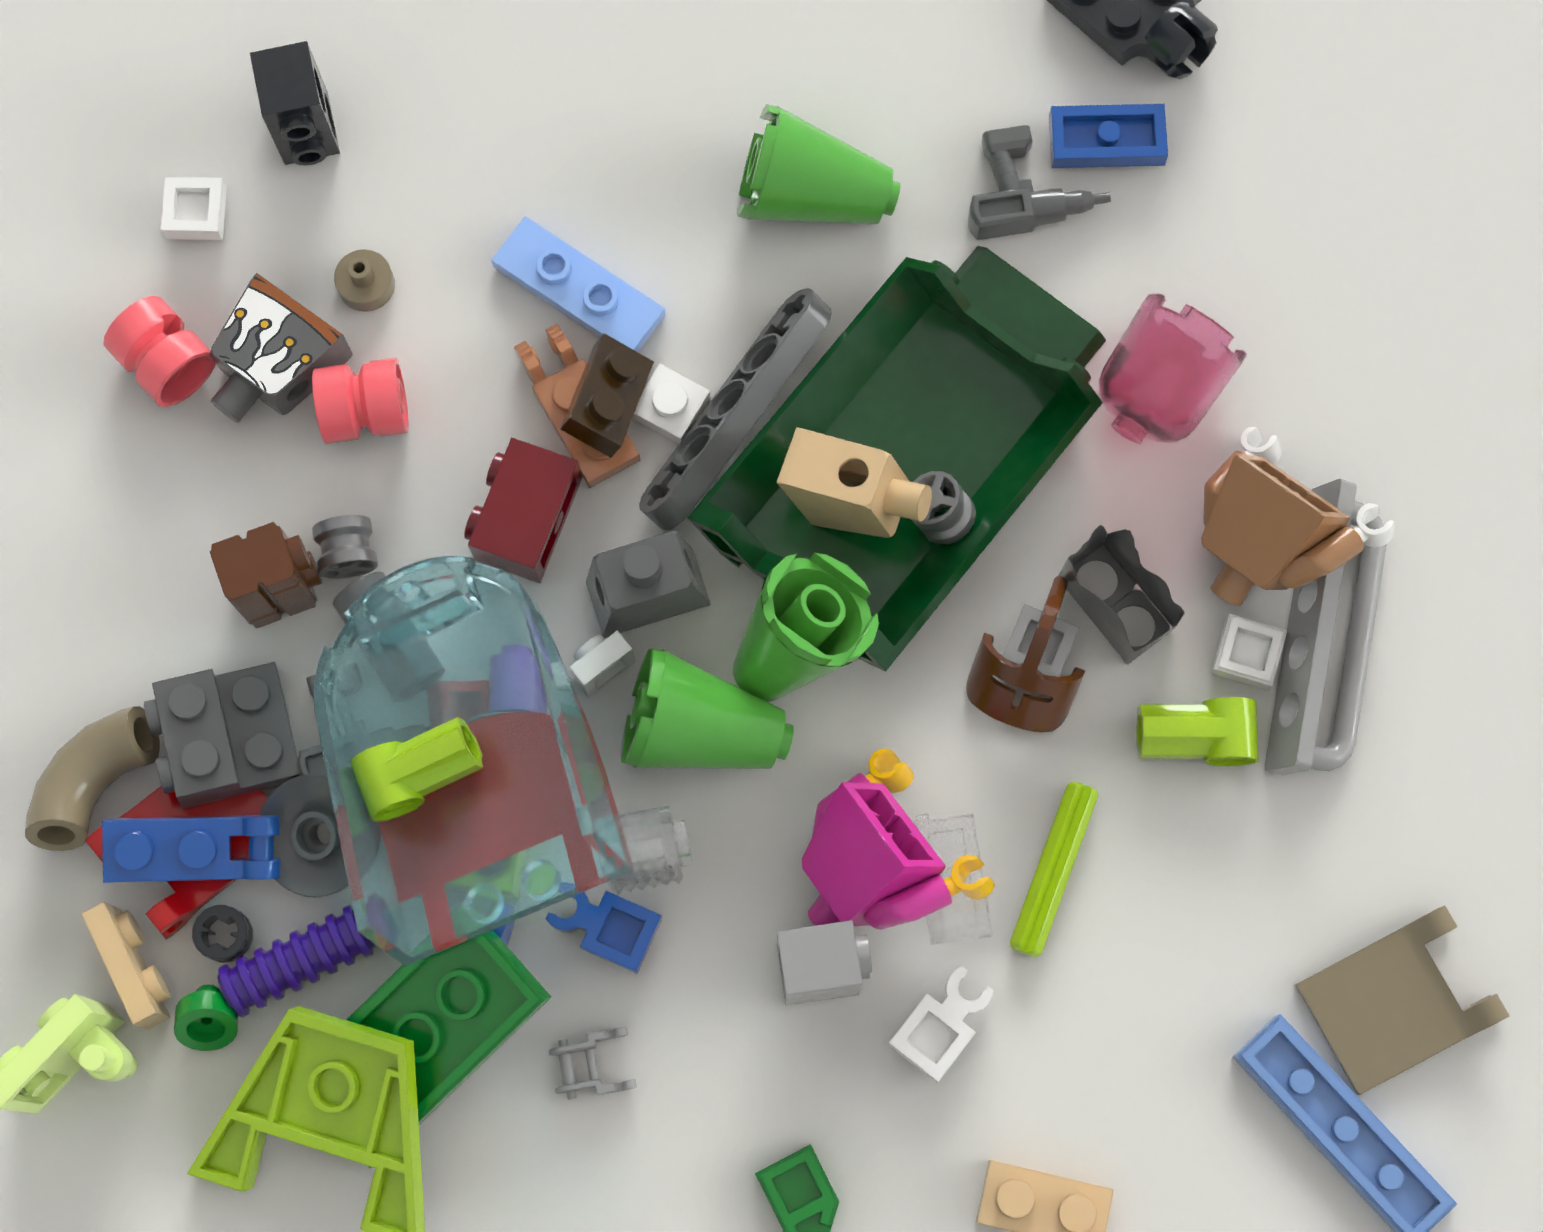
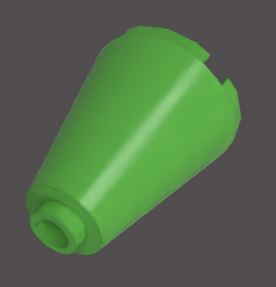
M765 105L760 118L768 120L770 123L766 124L764 135L754 132L739 190V196L749 198V203L737 207L736 214L738 217L748 220L878 224L883 214L892 216L900 193V182L893 181V169L779 106Z
M814 553L810 558H795L797 554L786 556L767 575L733 663V676L739 688L767 702L777 700L856 661L874 642L879 621L877 612L872 617L866 600L871 595L867 585L848 565L826 554Z
M649 648L647 650L632 696L636 697L632 715H627L621 746V763L633 765L634 768L771 769L777 758L786 759L793 739L794 726L785 723L786 714L783 709L664 649Z

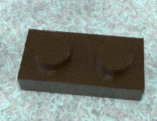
M603 333L592 349L560 430L612 458L623 444L654 361Z

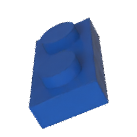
M1165 103L1051 106L1050 108L1051 168L1165 166L1168 145Z

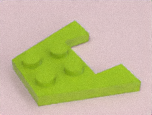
M301 1006L288 1009L187 1174L245 1192L254 1187L266 1136L269 1134L375 1168L360 1226L362 1231L425 1232L414 1041Z

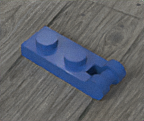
M236 815L102 820L103 883L223 879L266 880L280 878V858H274V835L280 834V816ZM231 836H249V858H232Z

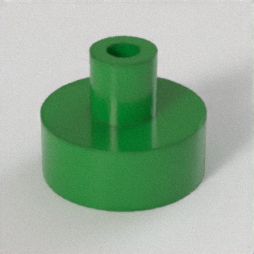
M210 984L202 985L197 988L196 992L184 996L177 1003L174 1034L176 1039L184 1046L199 1051H212L229 1045L236 1038L238 1014L227 1004L223 993L218 987Z

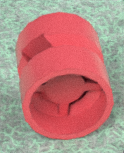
M150 296L133 303L116 317L104 336L103 345L127 372L136 370L135 380L159 407H169L180 403L196 392L210 377L216 363L210 355L211 350L193 331L184 330V322L161 297Z
M396 357L373 360L368 364H363L359 375H356L347 364L314 368L312 384L315 411L320 434L325 444L358 440L364 427H367L373 435L380 434L381 437L408 433L409 419L406 393L400 364Z

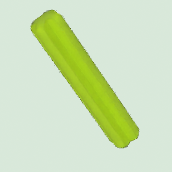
M1070 782L1065 788L1010 940V947L1021 954L1038 957L1043 952L1098 799V792L1088 785Z

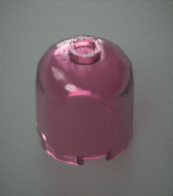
M1159 293L1147 295L1106 362L1098 381V395L1106 410L1115 418L1111 427L1121 436L1136 444H1141L1144 438L1162 443H1176L1186 439L1198 427L1247 356L1243 350L1236 349L1235 353H1233L1228 348V345L1234 338L1233 335L1213 319L1185 304L1180 313L1163 307L1166 299L1164 295Z

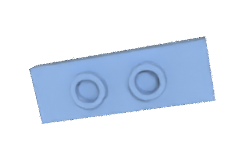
M526 216L491 259L495 269L600 338L605 333L636 352H639L666 316L664 307Z

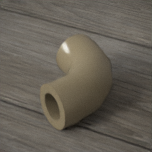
M140 706L130 707L85 726L56 752L36 782L28 809L25 838L31 844L50 851H67L83 846L85 839L88 837L89 823L94 806L105 789L120 776L139 767L153 764L156 761L160 752L159 735L152 737L145 709Z

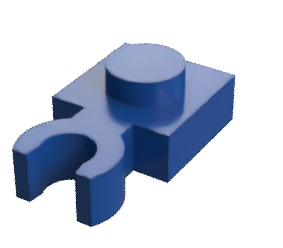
M562 883L559 891L565 896L576 900L577 910L569 918H560L556 914L548 912L545 918L554 929L561 932H574L578 929L586 931L580 945L582 950L638 974L663 919L662 915L608 891H605L599 906H596L589 902L583 890L578 891L576 885Z

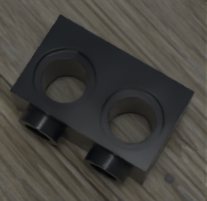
M303 41L251 52L250 58L261 114L284 164L314 165L323 161L326 156L340 154L328 91L308 42Z

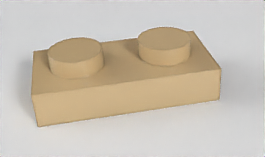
M102 902L81 913L132 1024L150 1029L171 1018L163 1002L171 998L169 988L155 965L147 968L138 949V946L145 943V939L131 912L127 910L122 913L119 908Z
M988 1160L975 1223L1012 1232H1106L1114 1189Z

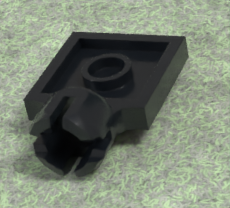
M1047 0L1121 66L1137 56L1145 57L1168 76L1180 80L1188 77L1193 72L1183 63L1186 58L1197 67H1200L1209 57L1217 43L1215 39V34L1218 31L1217 25L1195 7L1202 0Z

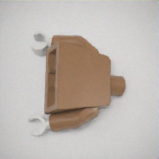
M1248 427L1243 431L1241 444L1244 450L1242 452L1235 451L1208 479L1204 486L1203 523L1205 529L1201 542L1204 548L1225 562L1210 588L1219 598L1235 606L1243 604L1254 584L1264 590L1300 588L1341 567L1361 553L1364 549V544L1374 548L1382 547L1389 543L1394 534L1393 520L1386 522L1380 529H1370L1365 526L1379 515V506L1372 503L1363 505L1357 513V525L1355 527L1346 526L1350 519L1348 515L1275 465L1282 455L1281 446L1276 435L1270 437L1264 446L1258 447L1263 440L1258 427Z

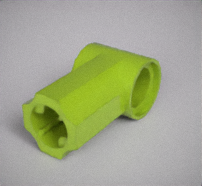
M1221 697L1205 700L1202 702V705L1140 704L1137 708L1136 747L1138 748L1139 759H1204V763L1207 765L1225 767L1245 766L1259 762L1256 700L1245 697Z
M456 717L403 743L392 741L368 748L352 758L350 764L371 820L381 822L410 813L424 803L425 799L423 796L482 769L483 755L476 737L468 728L465 720Z

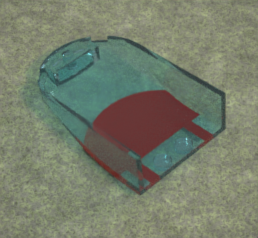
M434 557L417 561L388 574L367 589L351 604L343 614L348 619V622L339 633L332 648L324 646L314 681V709L357 930L360 934L398 962L407 966L634 871L609 780L570 676L538 604L511 574L502 568L498 570L494 567L477 563L472 557ZM456 717L465 720L479 744L483 755V768L423 796L425 799L424 803L408 814L388 821H372L350 764L352 758L362 751L382 743L392 741L403 743Z

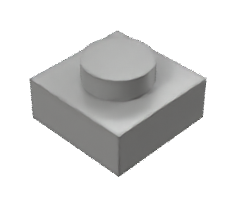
M1024 604L1002 655L1004 658L1014 664L1024 662L1042 613L1041 610ZM1056 618L1038 666V670L1043 675L1060 676L1080 627Z

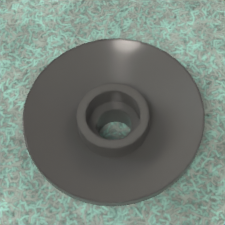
M320 774L303 775L284 782L266 800L260 815L280 816V834L274 835V858H280L281 877L274 880L281 886L298 895L323 897L340 892L350 886L360 876L371 854L373 830L365 804L351 787L330 776ZM321 823L326 824L330 832V841L327 844L322 843L317 836V829Z

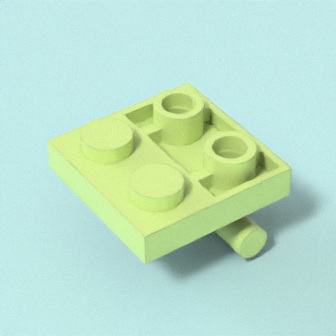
M74 994L69 1000L61 998L56 1001L39 1018L37 1026L40 1030L23 1048L20 1045L15 1046L0 1058V1109L38 1114L82 1067L92 1077L110 1082H116L132 1076L138 1067L137 1059L113 1035L126 1021L109 1004Z

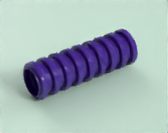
M366 896L360 899L361 906L354 909L351 905L343 907V915L337 918L331 913L325 916V923L320 926L316 922L308 924V932L301 934L295 930L290 933V940L285 943L277 939L272 942V949L265 951L262 947L254 950V958L248 960L247 957L241 956L236 959L235 967L230 968L226 964L219 967L217 979L227 1004L243 1018L249 1015V1008L254 1005L259 1009L266 1007L267 999L272 996L274 999L280 1000L285 997V990L289 988L295 992L303 988L302 982L307 979L312 983L320 981V973L327 971L332 975L338 972L337 965L343 962L347 966H351L356 962L355 956L361 953L367 958L373 955L372 948L378 945L383 949L390 947L391 933L374 900L371 901Z

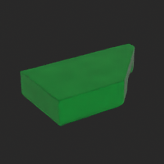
M811 1144L755 1173L784 1232H830L840 1201Z

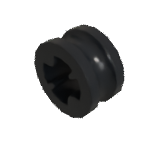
M214 905L205 909L196 918L192 928V939L196 949L203 956L220 963L233 962L249 950L253 941V927L250 920L241 911L227 905ZM217 920H221L228 925L236 922L238 932L230 933L236 940L229 948L218 943L212 945L209 943L208 935L216 934L210 928Z

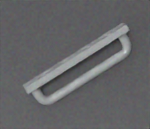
M1339 478L1312 489L1314 493L1350 517L1346 526L1357 525V513L1364 504L1355 501L1357 488L1355 483ZM1377 516L1365 526L1370 529H1380L1384 524L1381 518ZM1364 544V549L1361 552L1332 739L1328 747L1316 746V738L1344 564L1335 571L1294 589L1267 748L1266 771L1279 775L1309 771L1310 769L1332 771L1343 766L1352 756L1358 732L1387 544L1376 548Z

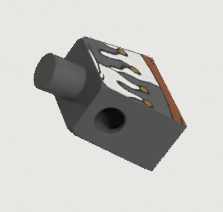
M256 273L211 347V357L229 379L210 401L218 410L236 423L241 421L258 399L279 414H288L313 392L312 375L314 368L343 365L348 362L353 353L342 333Z

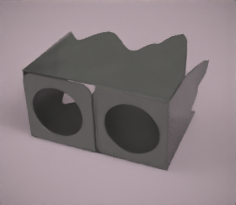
M1099 525L1093 531L1090 539L1075 554L1067 558L1058 575L1068 580L1066 590L1127 665L1174 630L1185 614L1182 607L1172 600L1167 583L1142 566L1138 550L1135 548L1134 537L1131 531L1127 529L1107 534L1106 529ZM1090 561L1107 563L1114 569L1117 575V588L1105 600H1101L1097 595L1082 587L1076 576L1079 569ZM1137 584L1141 590H1133L1134 585ZM1129 606H1137L1151 614L1155 623V632L1149 642L1138 647L1130 646L1124 624L1117 615L1120 610Z

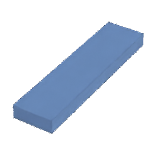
M1281 1014L1276 1015L1232 1056L1393 1232H1429L1457 1205L1456 1201Z

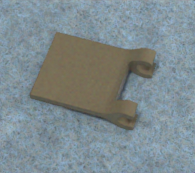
M1445 905L1295 985L1357 1095L1369 1091L1510 1016L1497 994L1488 995L1463 1010L1458 1004L1425 947V944L1458 927Z

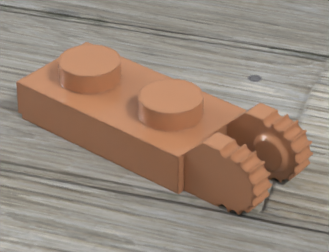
M555 324L545 329L548 336L547 341L553 352L559 356L565 366L564 369L546 377L533 347L529 346L526 341H523L514 346V349L533 383L534 395L571 458L578 460L582 477L588 487L592 488L641 461L640 455L627 433L621 448L610 458L560 430L586 363L583 358L578 360L564 332L558 324Z

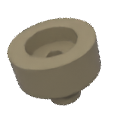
M366 249L353 251L344 256L335 269L334 282L339 295L344 303L354 310L363 312L377 310L384 306L394 293L395 278L390 265L382 255L375 251Z

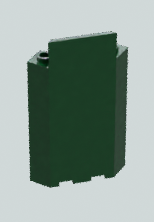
M977 246L955 273L947 265L937 260H933L930 263L906 257L687 519L723 557L738 568L745 564L764 581L777 564L786 556L797 554L795 558H810L814 553L826 554L848 565L867 585L871 595L866 600L872 617L877 612L879 621L874 642L859 659L886 672L1103 403L1089 384L1091 376L1085 369V366L1106 342V339L1096 327L986 247ZM796 427L883 450L892 455L910 482L930 471H943L950 474L974 503L976 516L972 528L959 541L951 544H936L929 541L911 519L900 517L896 532L890 538L811 525L777 484V479ZM948 508L943 509L941 512H935L934 517L942 515Z

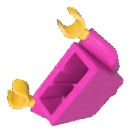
M890 749L875 751L870 757L868 763L870 772L864 776L862 773H858L847 782H841L835 791L822 799L817 805L812 839L802 857V869L820 893L808 910V917L815 926L853 920L854 926H872L875 929L883 930L916 921L952 904L951 896L960 892L972 900H980L986 898L994 889L995 883L990 877H983L975 883L965 884L967 876L972 871L979 870L984 866V863L973 855H964L958 858L952 866L951 876L945 879L940 876L946 865L891 794L908 788L913 781L914 774L907 763H899L900 759Z

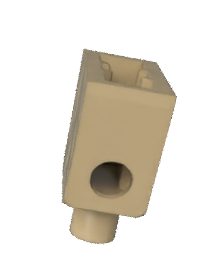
M796 427L777 479V484L811 525L890 538L895 534L900 517L923 521L929 512L932 501L931 487L910 482L891 454L880 449Z

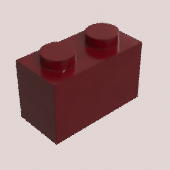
M511 437L505 454L497 452L490 464L486 485L491 488L484 506L476 505L473 508L465 527L464 538L469 540L468 547L474 560L541 583L582 481L578 460Z

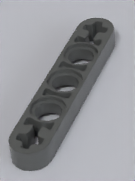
M809 288L801 289L791 295L780 306L643 493L639 503L640 511L662 530H670L677 527L693 511L825 330L831 319V308L813 290Z

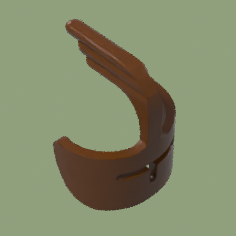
M1062 576L1054 578L1023 663L1014 664L1004 658L992 645L994 636L987 633L983 634L968 675L966 692L969 701L986 715L1010 726L1033 732H1052L1065 721L1085 670L1075 667L1071 675L1055 677L1043 675L1038 670V666L1068 586L1066 578ZM993 675L1020 689L1052 698H1041L1024 693L1019 706H1013L1012 702L1017 690L1002 684Z

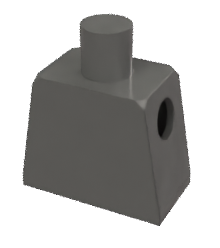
M677 531L663 533L597 554L592 559L586 579V585L602 635L605 638L617 630L619 633H623L710 605L693 548Z

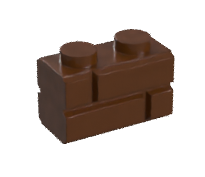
M271 522L247 531L246 538L244 539L239 535H235L212 544L211 551L209 552L224 596L246 621L256 629L281 620L282 613L284 612L292 616L315 607L317 597L313 587L321 585L322 579L310 551L306 552L299 535L288 538L280 526Z

